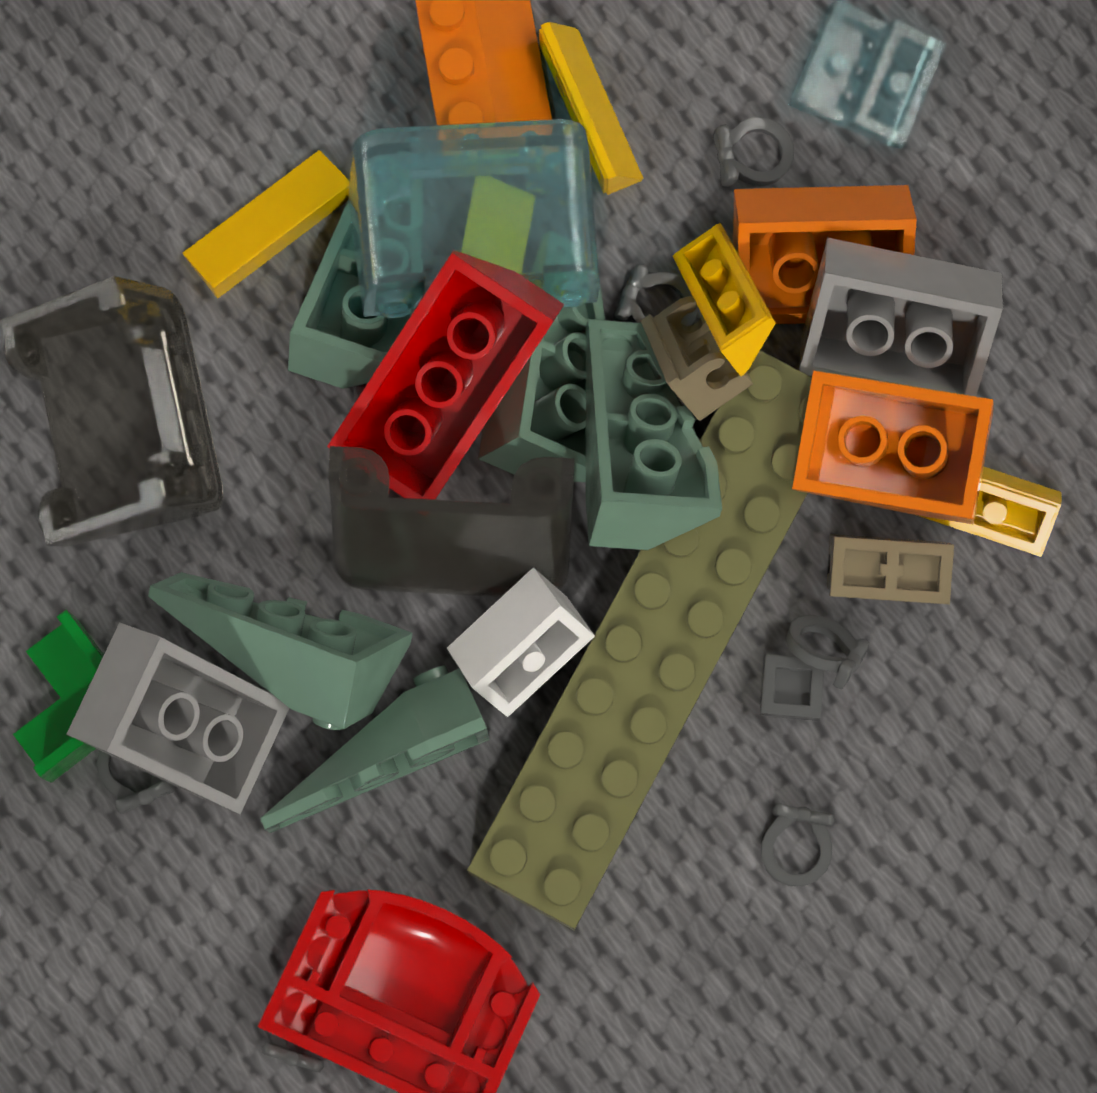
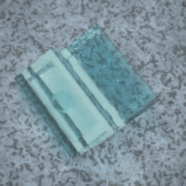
M836 0L830 4L788 105L885 145L898 149L903 148L946 45L898 19L887 24L843 0Z

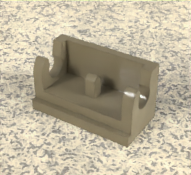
M687 296L679 299L655 317L649 314L641 320V323L667 384L700 421L753 385V382L748 372L741 377L722 354L704 317H701L696 324L691 326L681 324L682 318L686 314L694 312L698 307L693 296Z
M829 534L830 570L827 574V588L830 589L829 596L950 605L954 556L953 544L941 541Z

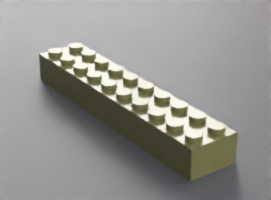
M759 351L747 371L753 385L716 410L700 440L703 447H710L717 461L722 501L720 517L652 549L640 550L596 631L595 637L589 644L467 869L470 875L575 931L808 495L806 492L793 490L792 487L812 377L762 351Z

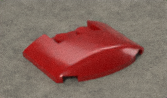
M367 889V891L357 890L334 894L335 890L320 892L257 1027L399 1093H496L541 995L533 982L528 986L515 962L511 959L512 956L489 935L467 920L429 902L382 890Z

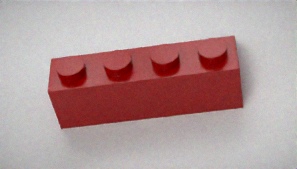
M453 250L327 447L427 513L565 304L513 270Z

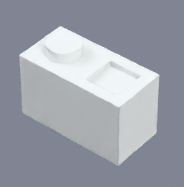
M533 567L450 644L447 649L470 686L508 717L592 640L595 635L568 597Z

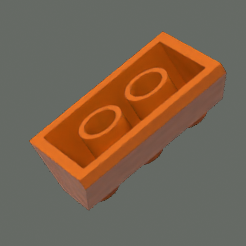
M415 0L446 180L507 170L514 165L525 167L559 161L530 0Z
M909 185L734 189L733 245L776 322L775 324L805 323L827 237L911 255L915 253L917 218Z

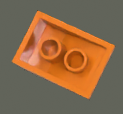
M813 370L792 489L918 516L974 525L994 411V400Z

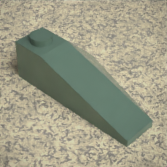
M370 153L368 154L290 331L288 371L342 389L369 382L420 303L422 294L423 170Z
M547 232L541 238L528 280L565 305L483 427L478 459L525 480L586 482V325L588 319L605 320L596 254L551 232Z
M588 319L586 325V513L589 546L649 550L720 517L722 511L717 461L710 447H703L693 429L695 418L686 405L682 406L675 392L667 384L642 323Z
M182 572L150 585L148 594L150 599L290 709L313 717L312 721L316 725L330 730L346 729L373 713L409 648L413 634L363 614L341 610L339 621L306 615L307 601L288 597L287 601L266 600L255 603L253 602L254 592L250 588Z
M443 665L413 678L415 688L405 691L260 818L264 829L269 833L275 832L490 740L485 722L460 668L449 673L446 665Z

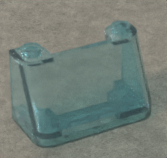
M554 119L382 128L366 132L355 140L351 156L349 208L364 317L384 316L386 318H400L411 313L423 298L425 286L432 284L453 250L513 270L527 280H540L542 290L565 304L563 307H577L584 303L597 302L600 277L590 153L586 130L580 123L573 120Z

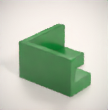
M67 609L57 616L62 624L26 651L60 696V699L13 734L34 762L35 766L33 769L38 776L50 783L96 749L66 734L104 654L78 619Z

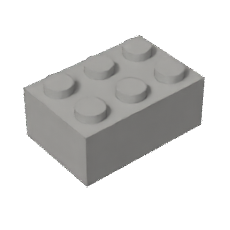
M827 237L801 336L799 371L809 376H812L814 370L976 396L1003 310L1002 274Z
M119 622L66 735L195 796L241 814L289 707L274 695L168 640Z

